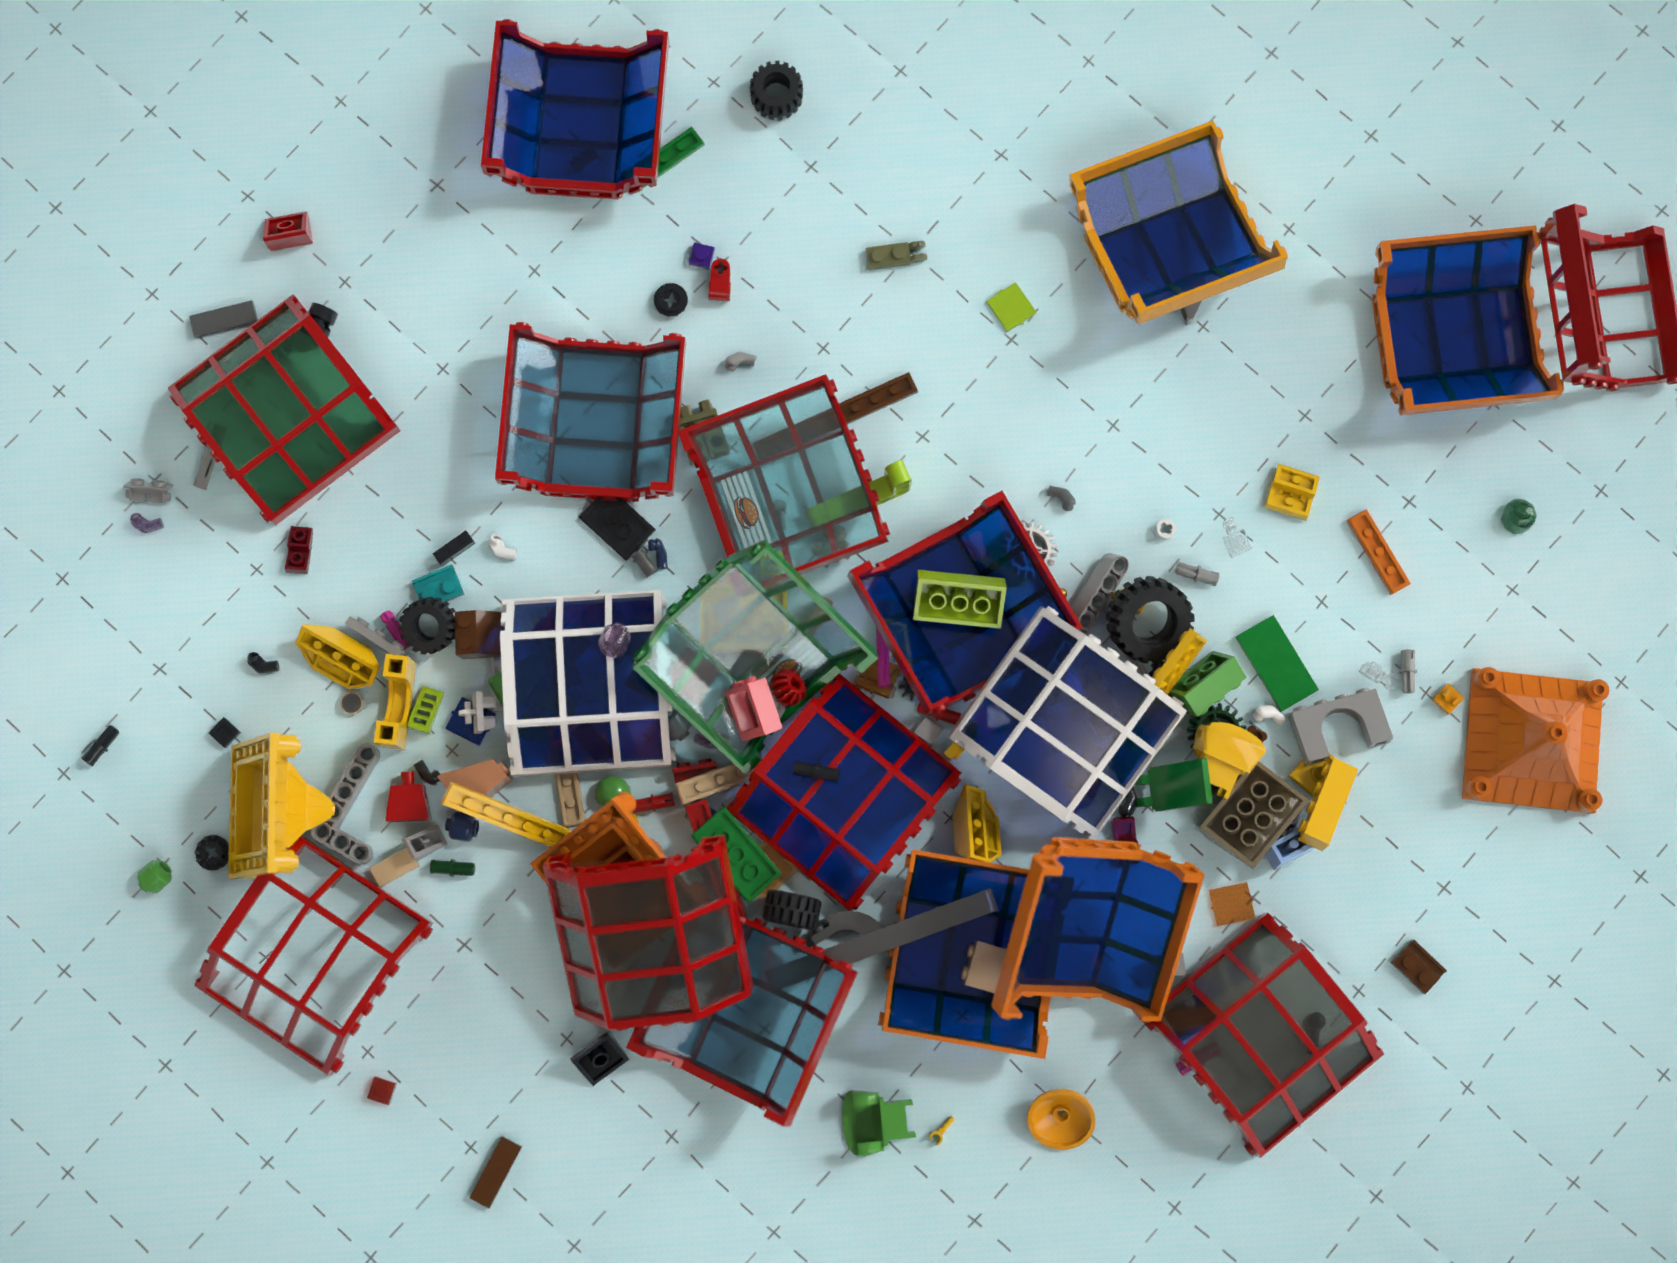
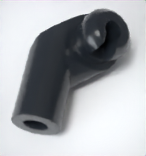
M257 652L248 654L247 662L257 673L279 671L278 660L266 662Z
M423 760L413 765L424 782L432 786L440 782L437 777L440 775L439 771L435 770L431 773Z

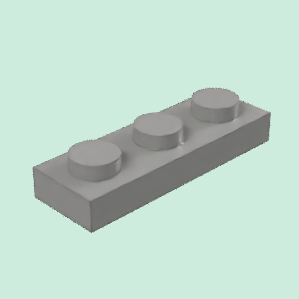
M349 617L346 621V625L390 654L409 655L403 651L405 646L395 640L392 643L385 639L387 637L385 633L377 628L375 631L368 628L370 623L358 617L356 620Z

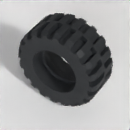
M1146 576L1145 579L1141 577L1134 578L1133 584L1129 582L1123 584L1124 589L1121 592L1117 590L1114 593L1116 599L1114 601L1110 600L1108 607L1111 611L1106 612V620L1109 621V624L1106 625L1107 631L1111 634L1110 638L1113 643L1129 658L1145 664L1149 663V661L1157 664L1161 662L1160 659L1163 658L1165 660L1167 654L1172 649L1175 650L1180 643L1179 638L1185 631H1189L1190 628L1194 630V627L1191 625V622L1195 621V616L1191 612L1193 607L1191 602L1187 600V596L1165 579L1160 577L1156 579L1153 576ZM1159 601L1163 603L1167 609V620L1162 630L1149 638L1137 637L1133 632V619L1136 612L1149 602Z

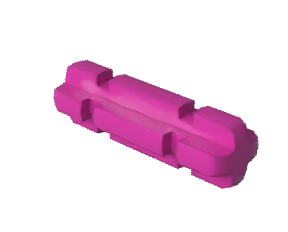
M390 610L385 611L380 615V619L384 624H387L386 628L394 640H398L400 644L405 646L403 650L408 649L409 647L405 645L406 639H401L400 637L403 634V631L398 629L400 623L394 620L395 616Z

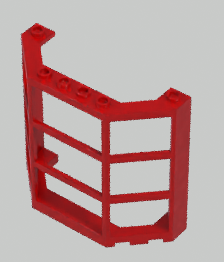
M1574 203L1554 210L1552 213L1553 217L1546 220L1545 227H1541L1539 233L1541 235L1542 253L1563 382L1572 383L1573 386L1583 385L1584 388L1595 387V390L1606 389L1607 392L1616 391L1624 387L1650 384H1677V305L1664 228L1652 225L1634 232H1626L1624 236L1612 237V234L1601 235L1581 229L1579 218L1587 216L1586 206ZM1547 243L1557 245L1560 249L1562 264L1553 275ZM1643 247L1648 284L1597 290L1591 252ZM1564 274L1565 283L1558 282V280ZM1555 289L1566 291L1569 312L1561 321H1559ZM1650 291L1656 329L1604 335L1598 297ZM1571 322L1572 329L1565 328ZM1562 335L1574 338L1577 359L1568 368ZM1657 336L1663 375L1630 379L1611 377L1609 368L1611 358L1607 355L1605 342ZM1600 368L1603 370V375L1587 373L1588 370Z
M301 835L286 850H293L295 855L299 856L306 847L338 869L310 898L277 877L276 873L257 875L209 945L207 953L210 954L208 960L205 959L199 971L202 975L196 980L194 986L326 1075H332L333 1073L337 1074L344 1064L342 1059L345 1055L342 1052L349 1036H354L361 1027L359 1022L362 1017H367L374 1007L372 1002L376 996L380 997L387 988V985H385L389 977L393 978L400 968L398 965L400 960L417 941L421 942L430 936L433 928H431L433 922ZM344 873L379 895L352 925H349L316 903ZM271 881L304 903V906L259 972L256 973L223 950ZM384 900L420 922L393 953L357 930ZM313 909L346 932L298 1001L264 977L309 910ZM353 936L385 957L387 961L340 1029L307 1007L306 1004ZM219 958L253 979L243 1008H240L210 987L220 972L216 969ZM260 985L295 1008L283 1036L249 1014ZM301 1013L336 1035L325 1063H322L290 1041Z

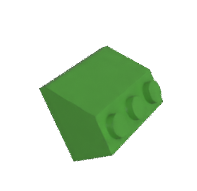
M1212 651L1181 676L1168 696L1171 698L1174 696L1183 702L1184 705L1182 707L1187 710L1186 714L1198 717L1204 715L1214 703L1222 701L1225 697L1224 695L1229 691L1238 688L1247 677L1234 656Z

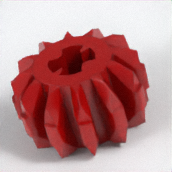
M782 669L770 679L771 685L769 687L773 690L771 695H775L776 702H781L783 707L795 706L806 697L805 691L807 687L803 684L805 680H802L800 673L796 674L794 669Z

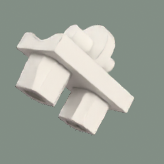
M476 691L475 694H472L473 709H471V702H464L465 710L458 712L459 716L465 717V724H472L473 716L474 734H481L484 730L495 728V717L484 716L483 709L494 708V696L482 694V691Z

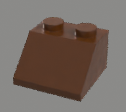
M482 610L454 612L456 656L462 659L501 657L500 631H505V626H501V613L503 612Z

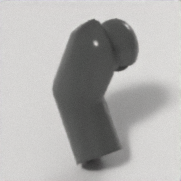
M1049 485L1047 496L1060 498L1063 502V510L1072 511L1076 501L1069 490Z

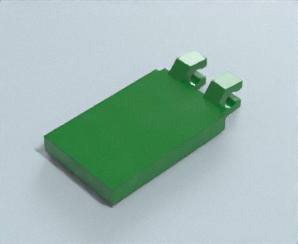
M1196 759L1151 767L1148 770V775H1141L1134 784L1149 785L1151 797L1137 798V807L1152 806V810H1155V812L1213 803L1207 759Z

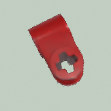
M719 258L714 260L711 265L708 300L730 302V264L725 259ZM719 267H723L722 274H718Z

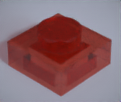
M374 1076L367 1099L390 1105L397 1083Z

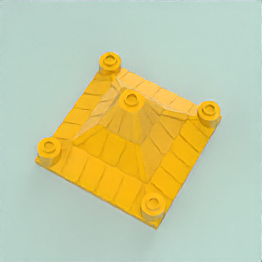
M268 733L231 746L228 879H255L257 875L293 873L294 869L298 867V856L295 855L293 850H286V848H289L306 830L329 821L331 816L335 814V804L332 803L331 798L310 784H307L292 763H288L287 758H294L301 749V742L297 740L296 735Z

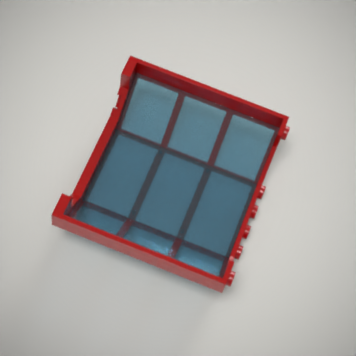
M516 322V325L510 324L495 471L497 483L501 485H516L517 489L529 492L534 488L540 491V495L595 500L602 496V500L618 501L616 498H622L625 502H638L639 498L644 496L645 500L658 499L659 495H665L666 497L674 496L686 338L679 333H669V335H663V342L641 346V343L629 342L628 345L620 344V342L613 340L607 341V343H599L595 339H586L584 342L570 337L558 340L534 332L532 326H529L528 323Z
M707 897L703 905L713 902L714 900ZM722 907L682 924L690 962L734 943L728 911ZM740 915L753 982V990L750 997L691 1024L679 1022L673 1023L670 1026L651 1025L645 1029L635 1027L626 1049L644 1058H653L669 1063L672 1060V1066L680 1068L765 1111L763 1117L783 1127H791L858 972L852 969V964L843 960L838 961L824 954L826 951L824 948L813 945L811 948L805 945L806 940L795 935L792 939L786 936L787 931L774 926V929L766 927L767 922L755 917L753 921ZM676 936L662 967L682 965ZM736 952L692 971L699 1007L727 995L731 985L742 984ZM684 973L657 976L641 1013L690 1008Z

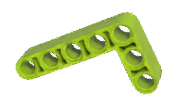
M903 460L886 466L884 476L869 482L871 490L876 489L880 501L876 502L877 506L910 491L912 479ZM860 486L808 509L805 515L811 528L818 529L841 519L840 517L843 518L845 515L869 507L864 490Z

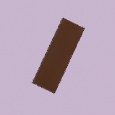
M502 1136L469 1198L490 1209L523 1146Z

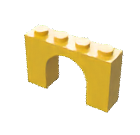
M385 655L383 677L388 680L389 685L388 705L384 720L376 721L374 743L383 748L406 749L407 724L410 718L417 663L408 656Z

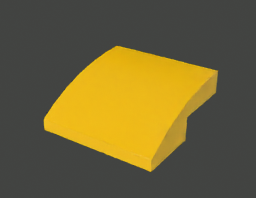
M1278 464L1264 508L1306 521L1320 477Z

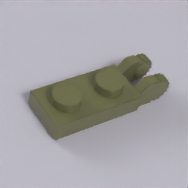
M925 241L867 247L868 269L877 270L924 262L928 259L927 254L920 253L910 256L909 251L926 247Z

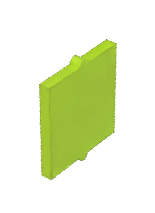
M1016 282L1004 290H999L997 295L986 301L1007 332L1019 324L1023 325L1024 321L1037 313Z

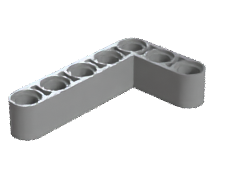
M368 743L359 746L329 797L332 803L335 804V807L339 808V815L311 829V835L315 840L360 864H366L372 860L374 855L372 848L339 828L380 759L379 749ZM367 749H372L373 757L365 760L364 752ZM356 768L362 770V775L359 779H354L352 776ZM349 787L351 794L348 798L343 799L341 792L344 788ZM326 826L328 833L324 838H321L318 833L319 829ZM341 837H345L347 845L340 849L338 847V840ZM364 847L366 849V856L363 859H358L357 851Z

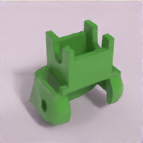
M859 1090L847 1092L843 1103L842 1122L845 1139L851 1152L858 1156V1158L884 1151V1146L888 1145V1140L916 1138L915 1131L907 1130L905 1106L913 1105V1100L905 1099L884 1102V1098L879 1097L878 1092Z

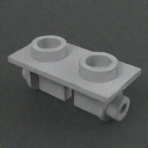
M135 478L131 479L123 487L129 488V490H126L125 496L130 501L146 502L147 494H150V502L165 504L171 501V493H168V490L173 485L166 484V481L162 480L147 483L144 482V479Z

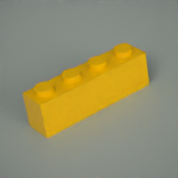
M1333 758L1329 764H1324L1320 775L1323 776L1321 782L1318 781L1313 790V794H1315L1314 800H1310L1305 810L1308 813L1306 820L1303 819L1298 828V831L1301 832L1298 838L1299 841L1320 851L1329 846L1359 769L1336 758Z

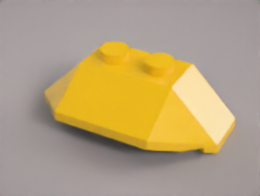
M302 625L295 644L300 648L305 660L313 670L347 689L373 685L380 665L370 647L334 627Z
M965 784L952 815L955 852L967 859L992 863L1002 856L999 818L993 806L987 800L985 791Z

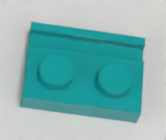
M452 564L412 580L418 599L427 597L435 599L438 597L442 599L441 602H445L465 595Z

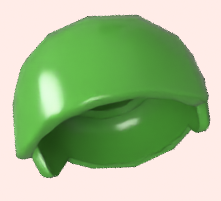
M607 776L598 782L595 789V799L603 807L620 792L631 794V788L624 779L616 776Z

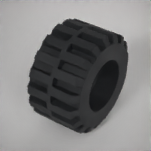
M771 61L766 62L765 67L763 65L759 66V72L755 71L753 79L751 78L750 97L757 113L761 111V116L764 118L768 115L769 120H774V117H778L779 121L783 120V116H786V118L791 117V112L795 114L798 111V106L800 107L802 104L803 82L799 72L796 73L795 67L789 68V63L786 62L782 65L780 61H775V64H771ZM774 83L783 84L789 89L788 93L781 98L769 97L764 91L769 85Z
M427 597L408 605L409 607L404 609L402 612L404 615L400 616L399 619L402 624L398 626V629L403 631L400 637L401 639H406L405 645L407 647H413L412 651H420V654L424 655L427 653L434 654L449 646L452 640L455 639V617L453 613L456 611L454 608L450 609L448 607L449 603L447 601L441 602V598L433 599V597ZM422 614H430L437 620L439 632L436 637H428L421 631L419 619Z
M780 890L767 891L762 918L773 923L815 930L817 929L822 902L817 898Z

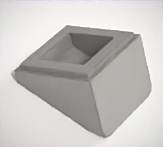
M925 716L914 731V734L926 744L932 746L944 728Z

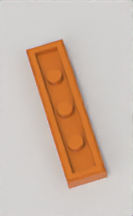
M1366 509L1349 518L1347 523L1390 595L1410 585L1409 579L1368 510Z

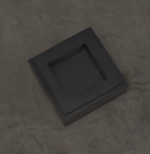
M225 717L209 732L224 748H227L241 733Z

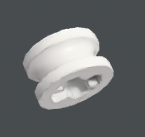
M1169 519L1161 520L1155 528L1157 537L1162 540L1170 539L1176 531L1174 522ZM1161 525H1164L1165 527L1169 526L1171 528L1168 531L1170 532V534H1167L1166 532L1161 533Z

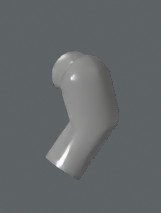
M736 352L726 358L725 368L728 371H735L737 365L741 363L754 366L756 356L744 352Z

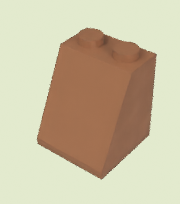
M494 759L445 772L437 776L446 788H448L450 782H453L491 798L513 780L509 776L511 774L510 769L502 761L497 762Z

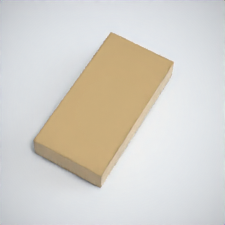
M407 848L369 869L381 888L420 867L418 861L412 859Z

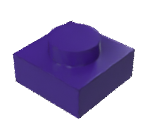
M694 242L689 265L710 270L715 247Z

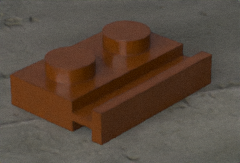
M1414 939L1391 962L1423 994H1426L1440 977L1447 972Z

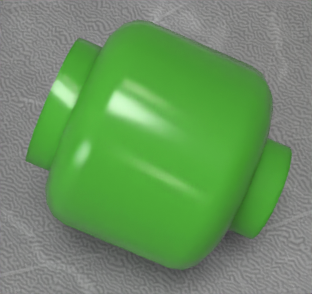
M152 860L138 872V885L144 892L159 893L171 882L172 870L164 861Z

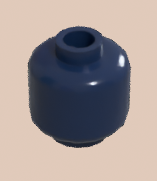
M456 811L452 814L451 818L446 819L445 831H449V837L452 840L470 842L473 837H477L479 820H476V817Z

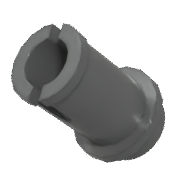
M640 549L632 555L633 563L636 562L646 575V578H648L658 569L646 555L648 552Z

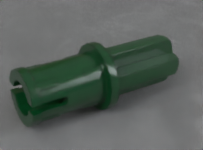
M451 859V861L431 860L430 862L431 874H449L450 877L454 875L473 876L476 870L474 863L455 862V859Z

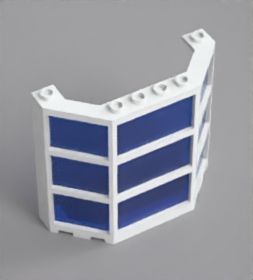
M661 590L502 600L501 626H505V631H500L504 727L507 737L511 738V741H507L508 757H510V773L512 777L672 767V761H676L675 748H671L668 722V712H672V705L633 669L634 654L641 649L663 618V609H667L666 596H662ZM663 632L652 647V657L645 664L671 687L670 676H666L665 667H669V654H664V645H668V634Z
M1040 606L950 731L948 737L975 758H978L979 755L982 756L980 761L1065 823L1068 824L1071 820L1073 822L1071 826L1089 839L1094 840L1187 710L1182 707L1184 705L1183 702L1174 696L1172 698L1155 686L1156 680L1146 673L1144 676H1141L1136 672L1138 667L1128 660L1123 663L1118 659L1120 654L1110 647L1107 650L1101 647L1100 643L1102 641L1092 634L1089 637L1059 618V613L1050 606L1047 608Z

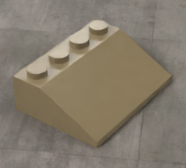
M1258 761L1250 774L1245 772L1235 783L1228 799L1223 798L1202 823L1200 832L1217 846L1254 869L1306 806L1309 799Z

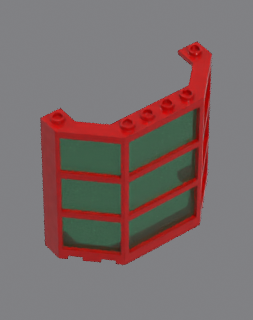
M294 294L168 387L171 393L170 399L177 407H180L186 416L183 419L191 430L195 427L199 433L196 437L204 446L209 445L212 449L210 455L217 463L222 462L226 467L223 469V472L230 480L234 478L262 510L259 513L267 523L271 521L275 525L279 524L401 431L375 397L369 398L373 394Z

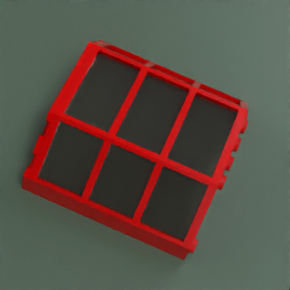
M724 835L702 838L698 846L691 848V854L681 857V854L665 858L589 867L575 866L573 868H570V854L554 855L546 858L543 863V869L575 1016L607 1030L616 1029L617 1031H624L632 1027L645 1029L651 1025L670 1026L673 1023L679 1022L691 1024L750 997L753 990V982Z
M1269 913L1262 914L1171 989L1161 1021L1143 1022L1150 1031L1154 1029L1156 1032H1159L1180 1054L1178 1057L1179 1061L1185 1068L1190 1066L1195 1073L1193 1078L1201 1087L1203 1085L1207 1087L1210 1091L1207 1094L1216 1105L1219 1103L1224 1108L1222 1113L1230 1123L1233 1121L1236 1123L1244 1136L1242 1139L1246 1143L1244 1148L1251 1156L1256 1155L1259 1158L1263 1157L1384 1055L1383 1050L1376 1044L1378 1041L1371 1030L1367 1032L1365 1026L1368 1023L1363 1015L1307 947L1301 942L1292 941L1293 935L1283 925L1279 926Z

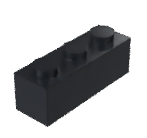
M464 531L432 554L443 567L476 543L469 533Z

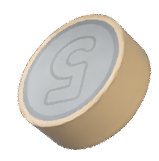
M350 692L342 697L340 705L345 713L356 715L362 711L364 701L357 693Z

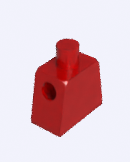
M401 772V785L390 786L386 822L431 821L432 816L425 785L415 784L414 772Z

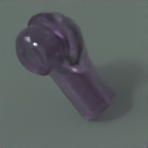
M134 513L130 517L131 525L142 533H150L164 528L161 518L149 521L139 513Z

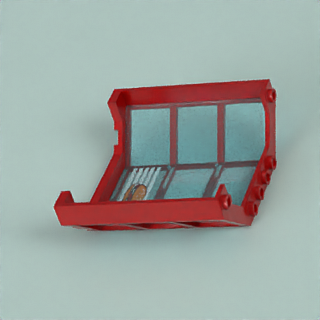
M827 374L678 431L684 451L689 455L695 467L700 469L696 472L727 557L766 540L802 575L889 542L887 535H890L887 523L882 521L876 503L880 501L876 489L871 490L869 482L873 481L869 470H864L862 462L865 459L861 449H856L854 443L858 441L854 429L849 430L835 392L838 391L834 379L829 380ZM767 554L763 555L753 565L749 563V559L741 562L766 588L791 579ZM736 568L734 572L728 574L734 592L739 598L759 591Z

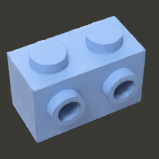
M1297 827L1285 833L1286 836L1279 838L1265 854L1273 870L1298 859L1314 849L1298 840L1301 832L1298 831Z

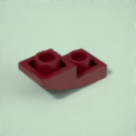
M291 526L287 542L288 554L284 568L287 573L308 574L313 528Z

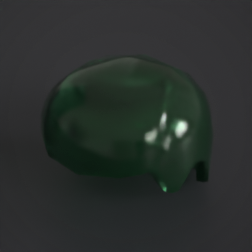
M1516 498L1508 502L1504 507L1501 522L1505 529L1511 533L1523 534L1533 526L1537 513L1533 504L1525 499Z

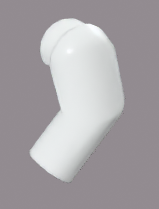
M493 534L490 536L489 547L496 557L516 559V549L506 548L500 535Z
M1272 705L1258 706L1256 711L1253 712L1255 720L1262 721L1263 718H1271L1279 726L1287 719Z

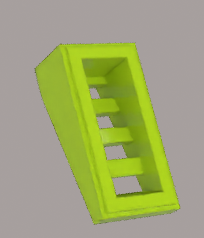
M423 686L407 727L430 734L444 692ZM426 693L436 696V701L425 698ZM423 702H426V703L432 704V705H434V706H433V708L431 709V708L422 706V704H423ZM420 710L429 712V717L419 714ZM417 718L427 721L426 725L416 722Z

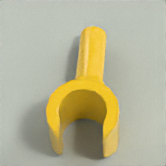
M950 1116L942 1127L930 1133L929 1140L934 1134L940 1136V1140L937 1141L936 1145L941 1144L943 1134L955 1119Z

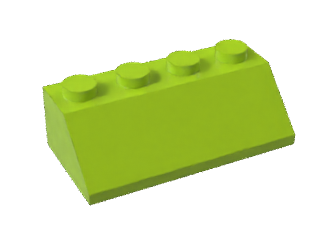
M917 570L913 620L1001 629L1007 589L1005 578Z

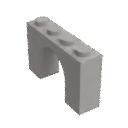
M1363 688L1357 690L1356 694L1351 696L1341 694L1336 696L1335 700L1329 702L1326 699L1315 702L1314 706L1308 708L1302 705L1294 708L1288 717L1305 767L1324 762L1330 756L1322 734V722L1331 714L1343 713L1353 717L1361 727L1368 749L1388 744L1393 739L1376 688L1372 690Z

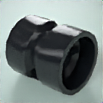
M313 302L308 313L326 336L329 337L331 332L329 326L334 325L338 313L324 305ZM303 326V327L300 329V331H301L303 334H305V335H307V336H309V337L312 338V336L308 333V331H307V330L305 329V327Z

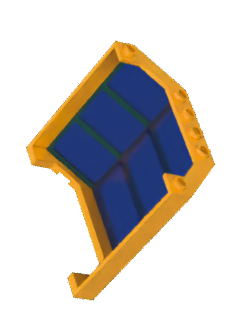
M1213 120L1070 174L1069 186L1071 193L1074 194L1078 206H1076L1079 221L1080 223L1084 222L1086 244L1119 310L1122 313L1126 312L1130 319L1136 318L1137 324L1147 322L1285 269L1286 259H1288L1286 249L1280 246L1278 240L1273 241L1272 249L1266 247L1263 236L1258 235L1254 219L1249 218L1247 214L1246 204L1244 201H1240L1238 197L1237 187L1234 184L1232 185L1228 178L1221 152V142L1224 138L1223 132L1220 127H1216Z

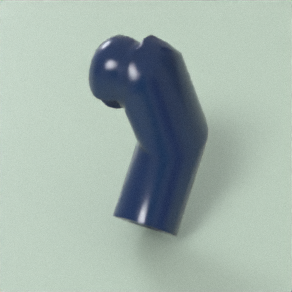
M658 538L655 540L650 539L648 541V549L650 551L656 550L657 569L668 568L667 552L662 541Z

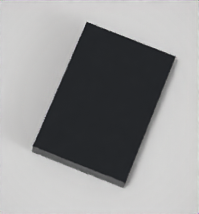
M599 496L579 516V519L627 561L656 529L622 498H616L618 501L602 500L603 497Z

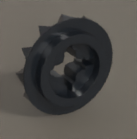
M667 283L660 286L654 294L655 308L660 314L667 317L678 316L685 311L688 304L686 291L675 283ZM671 293H673L674 300H677V302H673L671 308H669L668 302L665 299H669Z
M218 835L204 837L197 843L196 850L194 851L196 862L202 868L210 871L223 868L229 861V843ZM216 847L215 852L220 858L212 856L208 859L209 853L205 848L213 849Z

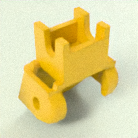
M1212 722L1208 726L1200 724L1197 728L1192 747L1195 750L1194 755L1198 756L1197 759H1207L1210 784L1217 786L1214 794L1228 799L1238 775H1244L1245 772L1250 774L1254 766L1266 753L1264 744L1255 735L1241 727L1223 722Z

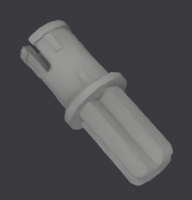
M1178 562L1175 568V574L1193 579L1194 582L1200 581L1216 586L1219 580L1218 572L1203 569L1200 565L1196 567Z
M1406 649L1401 650L1402 665L1399 673H1402V692L1412 694L1415 692V673H1417V669H1415V650Z

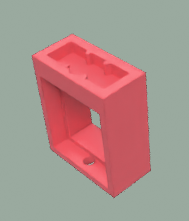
M756 676L741 680L732 683V688L725 691L741 741L764 736L783 729L766 678L757 680Z

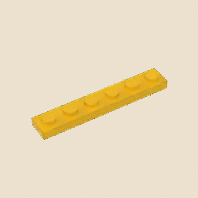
M450 782L441 800V803L445 806L549 847L571 832L569 828L453 782Z

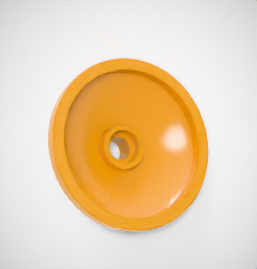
M1052 1089L1046 1091L1034 1099L1028 1110L1027 1123L1031 1134L1038 1142L1052 1149L1068 1150L1076 1148L1085 1143L1095 1129L1096 1118L1092 1105L1084 1096L1072 1090Z

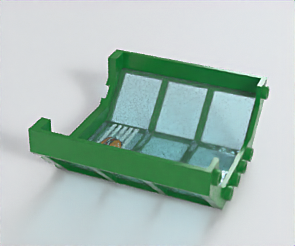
M766 540L731 554L726 559L722 558L714 566L715 569L710 574H704L699 579L697 586L686 590L682 595V599L677 604L672 603L666 609V614L641 649L633 656V669L745 775L753 770L762 760V750L766 746L763 741L767 735L741 741L725 694L726 690L732 688V683L756 676L757 680L766 678L768 686H770V679L782 669H794L796 674L800 673V678L805 680L803 684L807 687L805 691L806 697L799 704L786 707L780 719L782 724L841 671L848 668L847 665L852 664L863 673L878 659L876 650Z

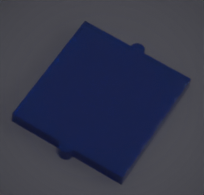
M461 697L455 711L451 712L452 716L445 729L480 746L486 733L490 732V730H484L481 734H474L473 716L472 724H465V717L459 716L458 711L465 710L464 702H471V709H473L472 701ZM483 709L484 716H496V713Z

